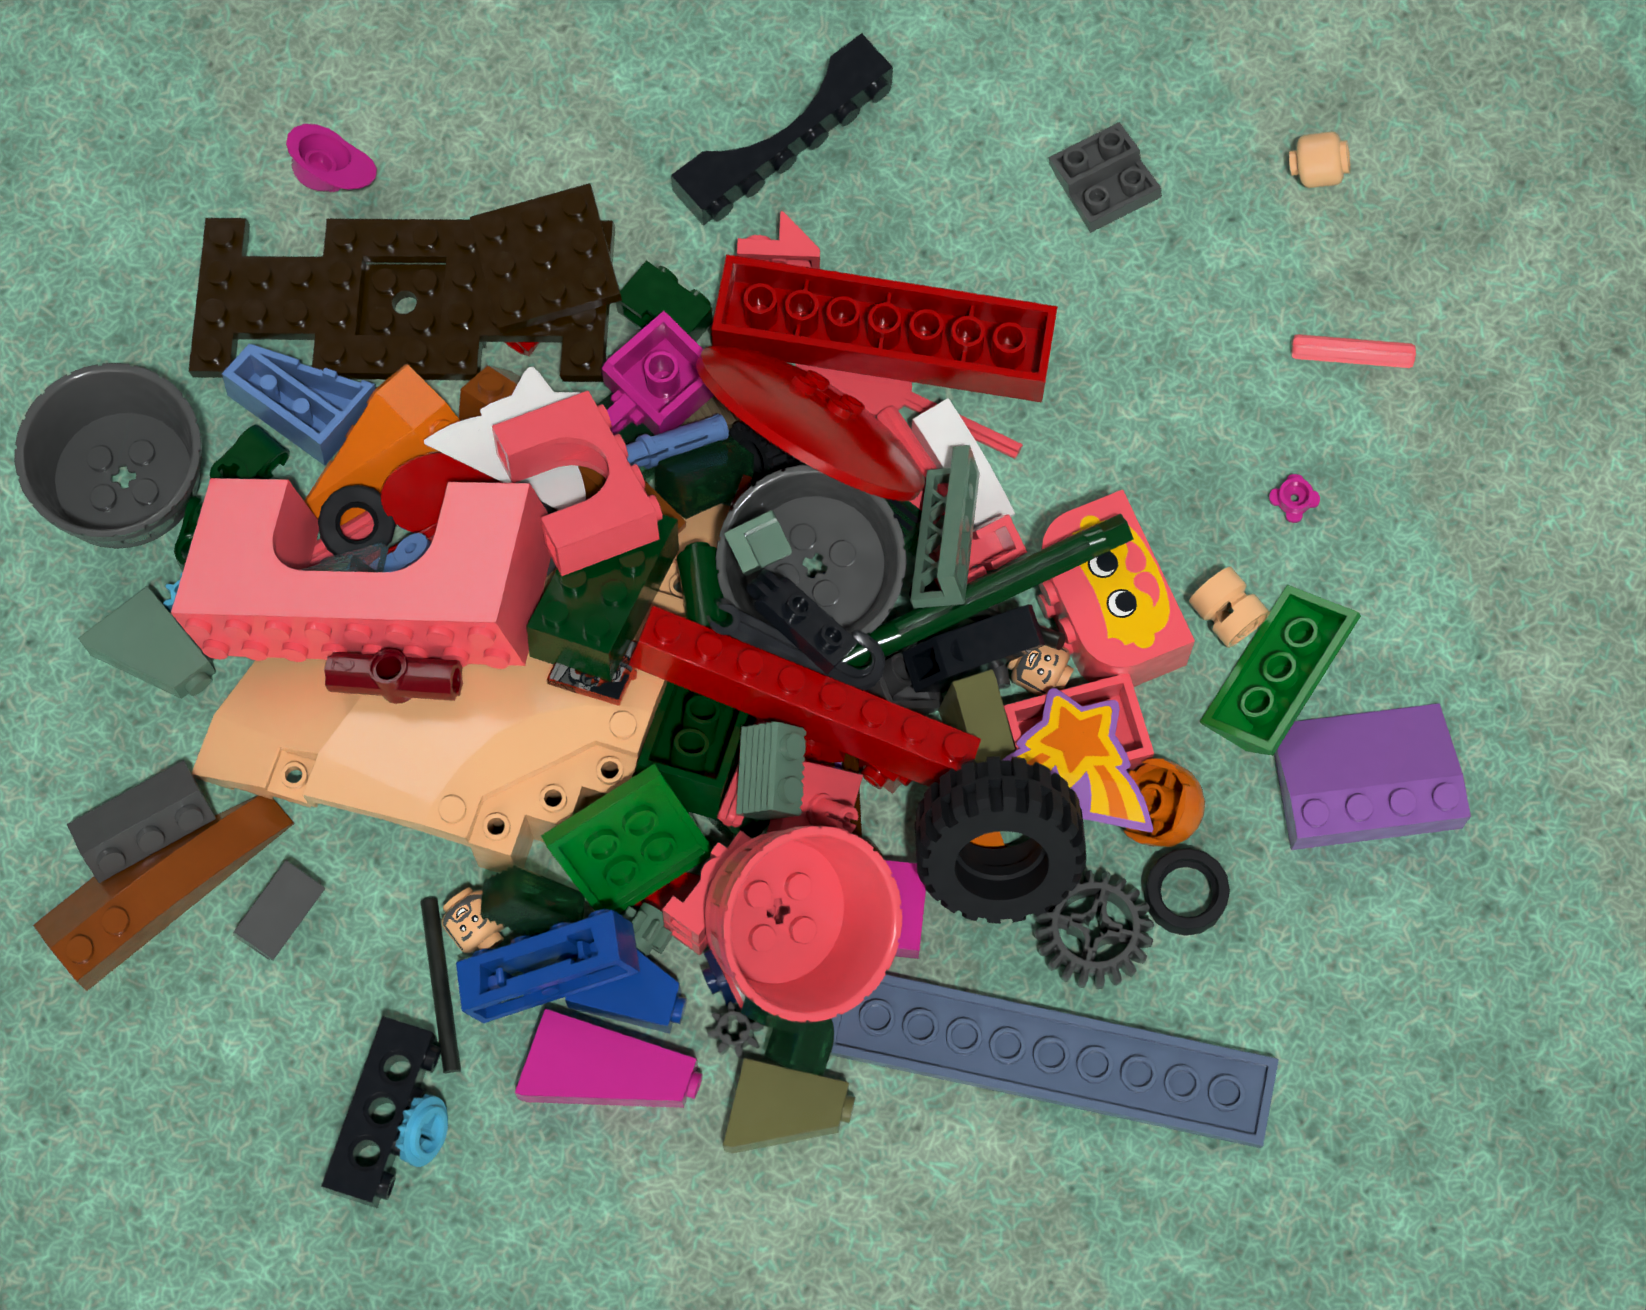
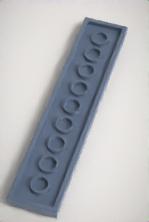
M885 975L879 986L868 997L865 996L864 1001L842 1015L836 1014L837 1017L831 1019L825 1046V1054L1260 1149L1264 1144L1279 1061L1277 1058L891 975Z

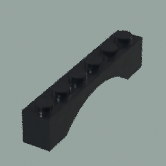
M861 33L830 56L827 73L817 95L807 109L788 127L768 139L747 147L725 151H702L671 175L672 191L703 226L712 219L714 221L722 220L731 212L734 202L744 195L749 198L757 194L765 185L766 178L776 171L781 174L789 170L796 162L798 154L808 147L810 150H814L821 146L828 138L830 130L838 124L842 126L850 124L859 115L860 108L870 100L874 103L882 100L892 88L893 66Z

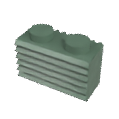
M780 722L741 727L736 815L763 821L799 816L802 813L800 806L803 804L801 799L804 785L801 780L804 778L802 771L805 769L802 763L805 761L806 740L804 736L807 734L804 728Z

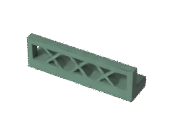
M970 445L953 447L951 468L927 470L911 592L913 608L965 604L980 477ZM949 483L947 496L943 497L937 492L938 484ZM945 512L943 528L939 529L933 524V521ZM941 545L939 561L935 562L929 557V554ZM937 578L942 591L924 592L925 586Z

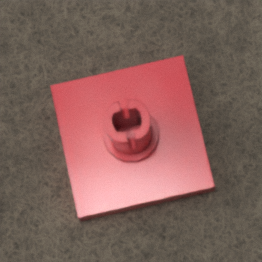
M805 760L802 763L805 767L802 771L804 778L801 780L804 785L801 799L803 804L800 806L802 813L794 817L771 819L767 833L801 826L834 827L848 831V834L852 833L856 825L850 823V819L858 821V812L854 805L863 775L850 770Z

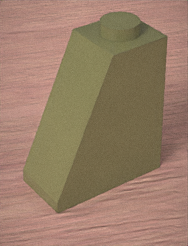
M993 669L952 682L938 711L944 724L981 739L975 757L976 763L985 762L987 757L1000 756V760L1015 752Z
M744 1058L723 1143L724 1152L734 1154L839 1133L841 1121L850 1123L855 1103V1097L848 1095L849 1083Z

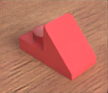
M780 211L779 240H771L764 235H752L747 239L737 238V256L820 269V249L783 211Z

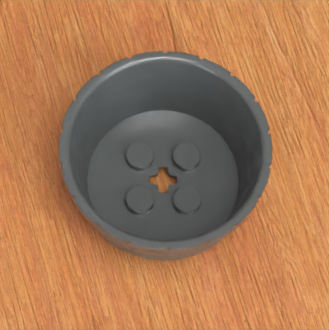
M102 363L101 366H98V364L75 370L70 375L66 374L54 381L44 390L43 394H40L34 400L24 415L26 418L25 420L22 419L15 443L17 449H15L14 462L16 474L20 477L18 481L28 501L33 504L32 506L47 521L58 529L89 544L114 549L131 548L154 541L169 532L181 521L188 502L192 496H196L198 491L202 461V442L197 419L192 407L171 382L164 377L160 378L159 374L136 365L131 367L130 364ZM120 467H127L129 473H136V479L130 480L129 487L125 489L121 488L119 482H112V476L119 474Z
M809 465L785 468V471L779 470L756 482L757 485L751 486L733 505L734 509L729 511L719 535L721 539L717 544L716 569L719 570L717 576L724 599L730 600L737 609L773 626L755 609L754 604L756 600L748 594L746 589L747 585L753 579H756L760 572L766 569L779 579L781 577L789 578L849 634L854 630H860L866 634L872 633L884 621L896 603L903 585L902 580L906 569V550L903 547L905 546L903 533L887 501L882 497L846 485ZM772 510L789 542L792 554L745 576L724 533ZM816 553L823 556L822 563L827 566V571L825 574L817 573L815 578L808 577V568L802 565L804 559H813Z

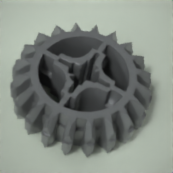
M1091 870L1085 871L1083 884L1079 882L1072 891L1068 890L1069 895L1056 906L1052 903L1049 905V912L1041 914L1035 919L1038 923L1046 926L1035 930V939L1049 940V942L1044 943L1039 948L1040 956H1048L1053 953L1056 955L1049 962L1048 968L1053 971L1060 967L1061 964L1065 965L1066 968L1061 978L1065 982L1071 979L1073 972L1081 974L1078 980V987L1085 988L1088 976H1094L1096 989H1103L1105 984L1104 975L1107 974L1110 981L1117 986L1122 981L1119 969L1132 977L1136 973V967L1132 961L1143 964L1147 959L1146 953L1140 948H1150L1153 943V938L1143 934V932L1152 930L1154 921L1139 919L1148 913L1149 905L1147 903L1133 904L1138 899L1140 891L1133 889L1126 895L1123 892L1127 882L1126 879L1120 878L1116 886L1108 884L1110 880V873L1108 871L1103 872L1100 882H1094V874ZM1094 897L1092 908L1084 914L1072 913L1070 917L1061 915L1064 909L1076 900ZM1107 901H1110L1122 911L1127 919L1130 930L1122 929V924L1116 923L1109 918L1107 914ZM1096 911H1099V930L1106 932V934L1104 935L1100 932L1098 938H1095L1092 948H1090L1089 928L1083 925L1086 924L1089 927L1090 922L1094 920ZM1059 929L1067 930L1068 935H1072L1080 941L1082 945L1081 958L1067 949L1060 937ZM1118 942L1128 944L1118 956L1107 961L1094 962L1096 952L1101 946L1106 944L1117 945Z

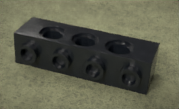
M382 1016L321 1185L326 1192L374 1208H378L381 1199H389L396 1179V1174L390 1172L396 1156L400 1157V1149L395 1146L400 1136V1131L397 1127L402 1125L404 1120L403 1111L410 1110L413 1099L422 1098L426 1094V1089L421 1088L426 1071L434 1072L440 1057L441 1047L436 1046L437 1038L432 1031ZM400 1061L408 1062L411 1065V1071L406 1079L398 1082L389 1079L388 1073L393 1064ZM385 1103L393 1104L396 1109L394 1118L386 1124L375 1123L373 1115L376 1108ZM367 1146L379 1147L380 1158L376 1164L370 1167L359 1165L358 1156L362 1149Z

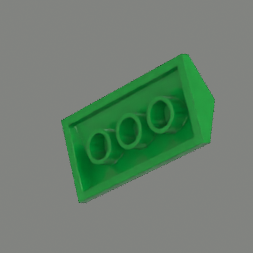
M1287 584L1271 609L1269 616L1260 626L1200 723L1247 752L1273 756L1360 619V613Z

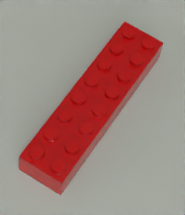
M726 254L712 324V346H728L752 350L787 363L1042 403L1058 306Z

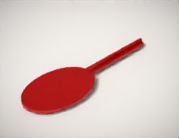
M435 452L410 459L393 470L384 481L380 499L388 517L392 516L395 524L407 531L419 533L438 523L448 482H503L442 452Z

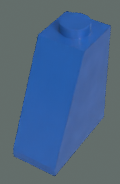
M637 950L639 973L566 996L565 1002L570 1009L670 1034L673 1023L681 1024L687 998L680 997V983ZM577 957L576 962H579V961H582V960H585V959H583V958H578V957Z

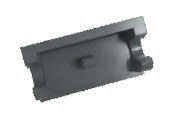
M286 860L234 930L233 936L268 960L274 961L326 888Z

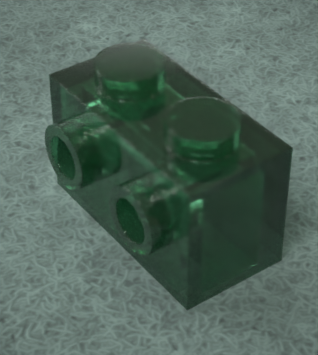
M728 436L727 440H720L689 452L660 460L655 467V491L678 514L688 519L743 494L753 486L754 454Z

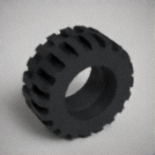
M1000 756L987 757L985 762L976 763L975 759L965 762L961 765L960 770L955 771L952 768L940 777V784L934 782L924 793V798L919 802L916 810V862L920 881L925 884V890L936 901L941 900V905L954 914L957 911H961L962 916L966 919L977 921L978 918H985L988 923L1000 924L1002 919H1012L1013 923L1024 921L1027 915L1033 913L1037 917L1046 913L1050 909L1049 905L1052 903L1056 906L1069 895L1068 890L1072 891L1082 878L1081 872L1085 869L1087 857L1083 815L1079 798L1075 791L1068 787V782L1057 773L1050 775V769L1042 764L1035 762L1033 765H1029L1024 758L1013 756L1011 761L1000 760ZM992 832H1016L1030 837V839L1019 845L1002 849L984 848L970 843L973 839Z

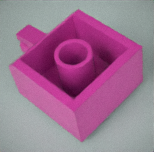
M665 311L659 314L608 358L601 368L604 385L613 393L611 401L614 404L607 409L612 426L610 430L613 435L618 434L631 422L636 426L643 423L654 435L678 428L714 396L700 378L696 368V361L703 349Z

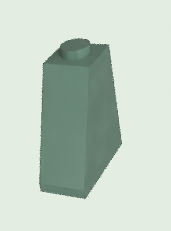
M148 586L78 638L92 657L181 699L187 694L194 696L202 692L211 683L210 677L216 673L208 659Z

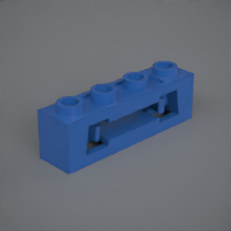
M597 910L589 914L587 919L575 923L555 924L550 927L548 932L536 936H520L511 940L509 945L497 949H481L474 952L472 957L456 962L462 1012L484 1024L639 973L640 968L633 923L614 910ZM578 957L585 960L574 962L572 959ZM519 971L524 973L519 976L510 975Z

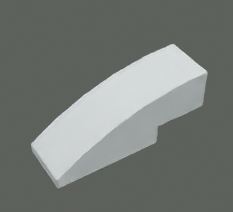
M949 398L912 419V432L937 469L951 468L954 446L970 445L980 472L974 527L994 517L1007 514L1010 517L1015 515L990 464Z

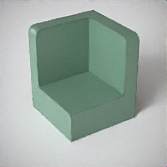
M772 510L724 533L745 576L792 554L789 542Z

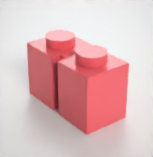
M1009 514L994 517L973 528L967 584L986 575V571L995 570L1027 553ZM941 545L929 554V557L935 562L939 561ZM935 578L934 581L939 591H942L938 579Z

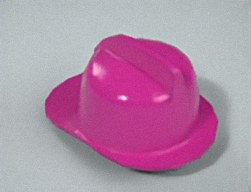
M302 124L294 127L288 133L286 146L289 155L292 157L291 166L294 176L307 188L328 192L339 191L341 188L360 189L370 185L376 179L377 168L374 161L331 129L318 124Z

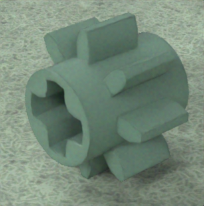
M642 903L638 911L628 906L622 916L633 923L637 950L646 957H648L652 949L662 954L672 938V932L664 927L663 912L647 903Z

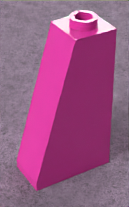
M545 1009L515 1094L518 1100L531 1103L684 1108L687 1097L696 1098L703 1074L696 1072L698 1068L696 1058Z

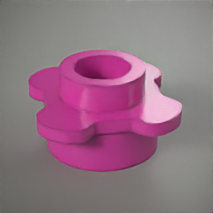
M1291 474L1280 489H1273L1270 492L1269 501L1273 506H1279L1284 511L1287 521L1298 523L1309 508H1316L1319 505L1320 495L1318 492L1313 491L1312 486L1301 475ZM1296 495L1298 497V501H1292L1291 496Z

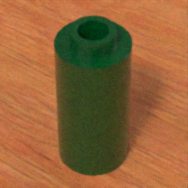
M695 542L687 545L684 551L677 556L686 619L712 629L706 619L707 616L720 622L727 620L729 617V612L720 609L715 603L716 599L724 598L717 576L719 570L716 569L717 548L710 546L706 542Z

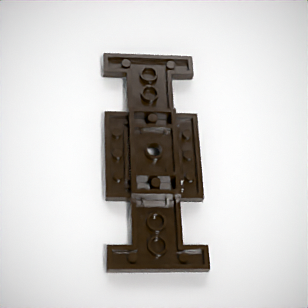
M205 218L188 370L192 377L223 378L222 373L236 358L238 339L314 340L312 367L322 371L324 368L336 371L338 376L347 379L387 380L401 367L408 364L423 380L470 381L481 371L482 348H486L487 342L562 343L560 377L563 382H604L601 368L606 362L610 304L500 334L470 219H327L323 257L247 256L250 224L246 218ZM601 220L613 263L615 225L613 220ZM366 263H446V264H366ZM407 297L417 300L416 306L411 312L407 314L396 312V305L400 300Z

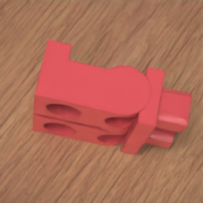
M742 831L737 834L727 848L719 842L710 852L711 859L704 864L701 870L700 882L684 902L673 896L662 909L664 927L672 932L671 935L699 956L709 944L705 928V908L711 883L724 861L737 848L752 839Z

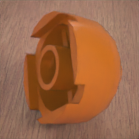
M1147 759L1142 762L1145 765L1141 766L1136 772L1130 770L1129 775L1136 782L1145 799L1153 831L1150 833L1126 828L1128 831H1123L1129 838L1143 845L1172 847L1190 838L1199 828L1205 810L1203 789L1193 773L1184 767L1165 759Z

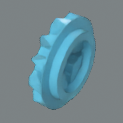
M425 1094L422 1098L413 1099L410 1110L403 1111L404 1120L402 1125L397 1127L400 1131V1136L395 1146L400 1149V1159L415 1167L425 1166L435 1158L444 1144L448 1130V1113L444 1102L440 1098Z

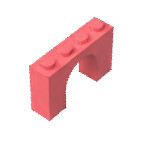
M589 391L492 426L497 456L512 483L568 465L593 469L606 479L601 490L591 498L541 517L545 546L561 576L659 540L657 521L663 519L656 497L654 495L647 496L644 491L645 482L638 465L630 466L627 460L628 451L620 434H612L610 430L612 428L611 421L603 404L597 406Z

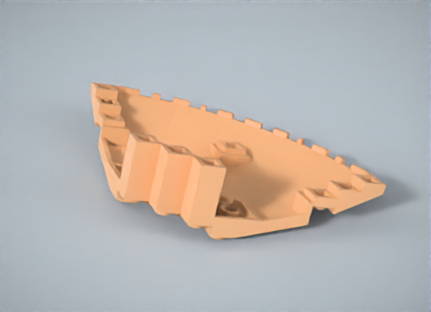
M655 490L686 521V527L678 534L679 551L633 642L637 644L653 605L686 618L682 593L674 589L675 585L680 582L677 556L684 551L687 545L695 542H706L710 546L717 548L718 541L721 539L719 535L729 511H732L734 507L678 490ZM557 568L546 577L542 596ZM528 652L525 666L509 665L507 668L497 669L487 665L467 664V666L462 668L463 685L461 694L456 697L455 701L411 698L407 702L394 704L388 702L383 696L329 692L325 686L324 668L326 660L306 659L303 662H293L285 658L267 657L263 661H254L215 712L193 767L192 775L196 779L231 790L237 788L269 799H273L274 796L309 808L311 806L317 808L318 804H323L386 820L463 844L471 848L478 867L520 880L534 839L544 842L541 835L635 776L639 757L667 681L632 667L631 672L625 668L620 681L625 674L630 675L619 700L549 679L555 665L532 658ZM399 673L392 675L389 679L395 678ZM594 679L591 680V684L597 682ZM600 680L597 686H601L605 682ZM294 770L301 771L302 778L296 783L287 781L290 772Z

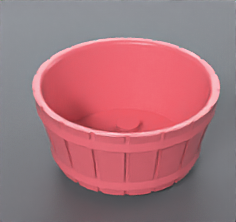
M801 826L759 835L737 848L724 861L711 883L705 908V928L712 953L720 967L731 977L739 990L764 1011L774 1016L778 1015L779 1018L795 1022H806V1020L816 1022L837 1017L836 1014L842 1015L864 1001V997H868L879 986L886 975V970H889L895 958L899 945L898 938L901 936L902 909H900L902 904L895 878L891 876L893 873L878 851H874V848L869 843L853 833L848 834V831L834 827ZM780 899L781 905H788L789 913L782 915V923L776 924L775 919L767 917L766 914L767 909L773 907V900Z

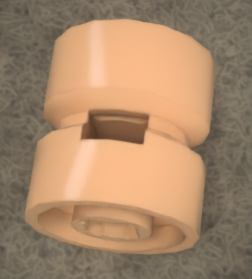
M1230 566L1211 577L1189 600L1191 606L1203 620H1213L1212 630L1227 648L1236 645L1256 630L1270 614V611L1255 594L1247 595L1245 593L1247 584ZM1232 607L1234 612L1230 614L1228 610Z

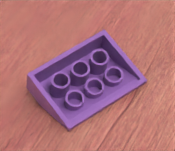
M1440 703L1295 721L1274 754L1291 850L1462 829L1471 818L1463 773Z

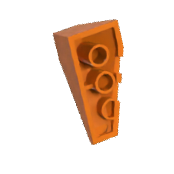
M408 364L401 367L373 391L366 402L368 404L357 423L350 427L345 435L347 439L335 458L328 462L304 500L317 520L319 519L321 507L328 497L345 486L362 485L374 488L381 494L384 481L398 466L418 456L430 452H440L425 445L424 440L451 424L460 422L449 405ZM356 507L345 511L341 516L340 526L366 510Z

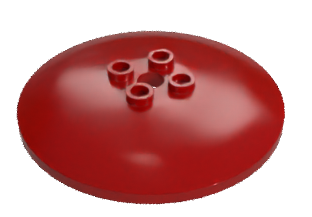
M715 345L706 347L701 352L696 361V368L707 388L740 420L788 454L833 479L878 497L897 501H910L918 497L925 485L923 473L902 442L883 423L866 410L862 402L830 385L829 380L813 370L805 371L772 356L747 349Z

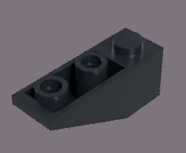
M1027 604L937 635L902 652L915 693H942L948 691L954 681L1000 667L1044 646L1045 643L1033 606Z

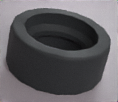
M1186 848L1173 850L1156 862L1148 875L1144 897L1145 902L1150 907L1148 912L1155 923L1170 933L1188 936L1200 934L1216 924L1227 907L1230 887L1227 874L1216 859L1204 851ZM1184 867L1197 869L1211 883L1212 900L1208 908L1201 914L1193 917L1179 916L1170 911L1164 904L1161 895L1162 882L1175 869Z

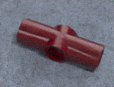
M392 648L379 651L375 655L333 652L330 657L327 656L324 668L325 686L329 692L383 696L388 702L394 704L407 702L411 698L455 701L456 697L460 696L462 690L463 667L459 660L405 657L402 652ZM399 673L395 678L389 679L392 675Z

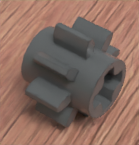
M729 1002L728 1013L723 1016L717 1013L712 1014V1017L718 1022L717 1030H711L707 1034L711 1039L720 1038L723 1041L718 1048V1052L721 1055L725 1054L729 1048H733L737 1057L743 1059V1048L751 1045L753 1048L759 1049L760 1045L753 1039L754 1032L764 1029V1025L759 1022L751 1023L749 1021L754 1010L746 1014L739 1013L734 1004ZM738 1020L742 1027H747V1031H742L740 1033V1040L736 1042L730 1035L725 1034V1030L732 1028L731 1021Z

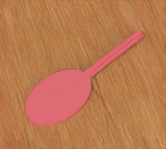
M796 364V367L805 371L813 370L829 380L830 385L862 402L865 409L875 417L889 406H895L898 410L905 406L922 414L937 405V403L913 393L912 382ZM960 415L976 441L1016 459L1023 444Z

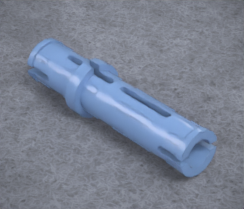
M717 413L711 417L651 437L648 434L640 435L636 438L635 442L626 445L628 451L627 460L630 466L637 464L639 468L644 466L646 469L656 467L660 460L689 452L720 440H727L729 436L727 423L724 417Z

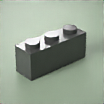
M183 760L69 822L67 826L82 858L100 883L215 820L216 817L201 788Z

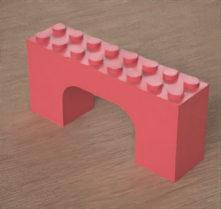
M210 478L171 614L202 652L213 659L221 660L226 659L227 656H238L256 661H263L268 657L303 662L306 659L327 660V656L330 657L333 652L375 655L379 651L392 648L402 652L405 657L459 660L462 667L467 666V664H481L497 669H504L509 665L525 666L529 652L526 626L541 600L551 559L545 546L541 517L549 514L530 483L448 482L433 541L425 554L412 565L394 572L308 571L319 532L318 520L289 480Z

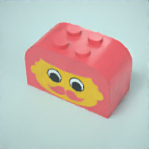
M1122 489L1067 511L1057 517L1050 524L1044 535L1041 550L1120 513L1126 519L1134 540L1039 584L1042 594L1038 595L1037 598L1045 618L1053 617L1059 632L1065 634L1063 647L1069 650L1077 670L1089 683L1117 675L1130 674L1133 687L1186 666L1195 640Z

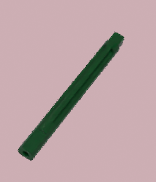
M1120 513L968 584L965 604L917 608L878 626L868 635L879 643L884 652V657L1134 540L1126 519ZM857 643L854 649L842 661L855 668H861L870 663L871 654L866 648Z

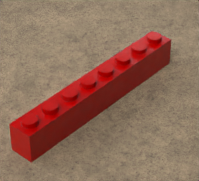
M654 605L643 626L628 664L636 669L767 722H780L804 728L807 733L804 737L927 787H930L934 782L940 784V777L952 768L958 771L963 763L974 760L981 741L980 738L730 636L718 634L713 629Z

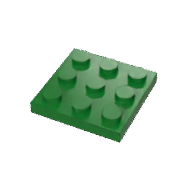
M656 764L648 767L541 835L548 850L594 911L608 909L614 910L618 914H621L628 906L632 907L711 856L710 852L713 850L711 843Z

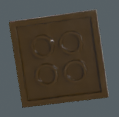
M591 183L470 216L500 334L622 301Z

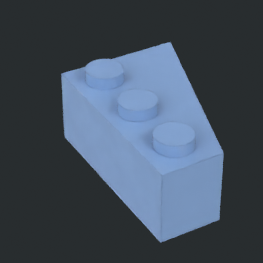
M248 344L222 373L227 396L324 466L341 448L347 439L345 435L350 427L357 423L368 405L366 403L375 390L374 383L362 380L361 383L338 376L336 371L324 368L322 371L301 364L299 359L252 344Z

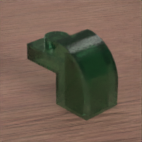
M745 998L741 1014L763 1026L773 1028L764 1054L766 1057L788 1069L819 1076L824 1075L834 1043L832 1019L809 1022L808 1020L806 1022L790 1021L764 1011L749 998Z

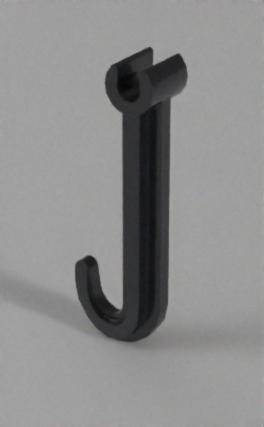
M724 598L715 600L716 605L720 609L729 612L727 620L720 622L710 616L706 617L711 628L718 634L730 635L744 643L862 691H867L874 687L883 675L885 668L883 650L876 640L860 630H854L851 635L861 646L870 652L871 661L869 665L859 669L841 661L827 675L775 627L737 609L730 600Z

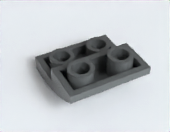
M1120 122L1048 157L1049 164L1057 180L1090 233L1162 197L1161 186L1140 160V149Z

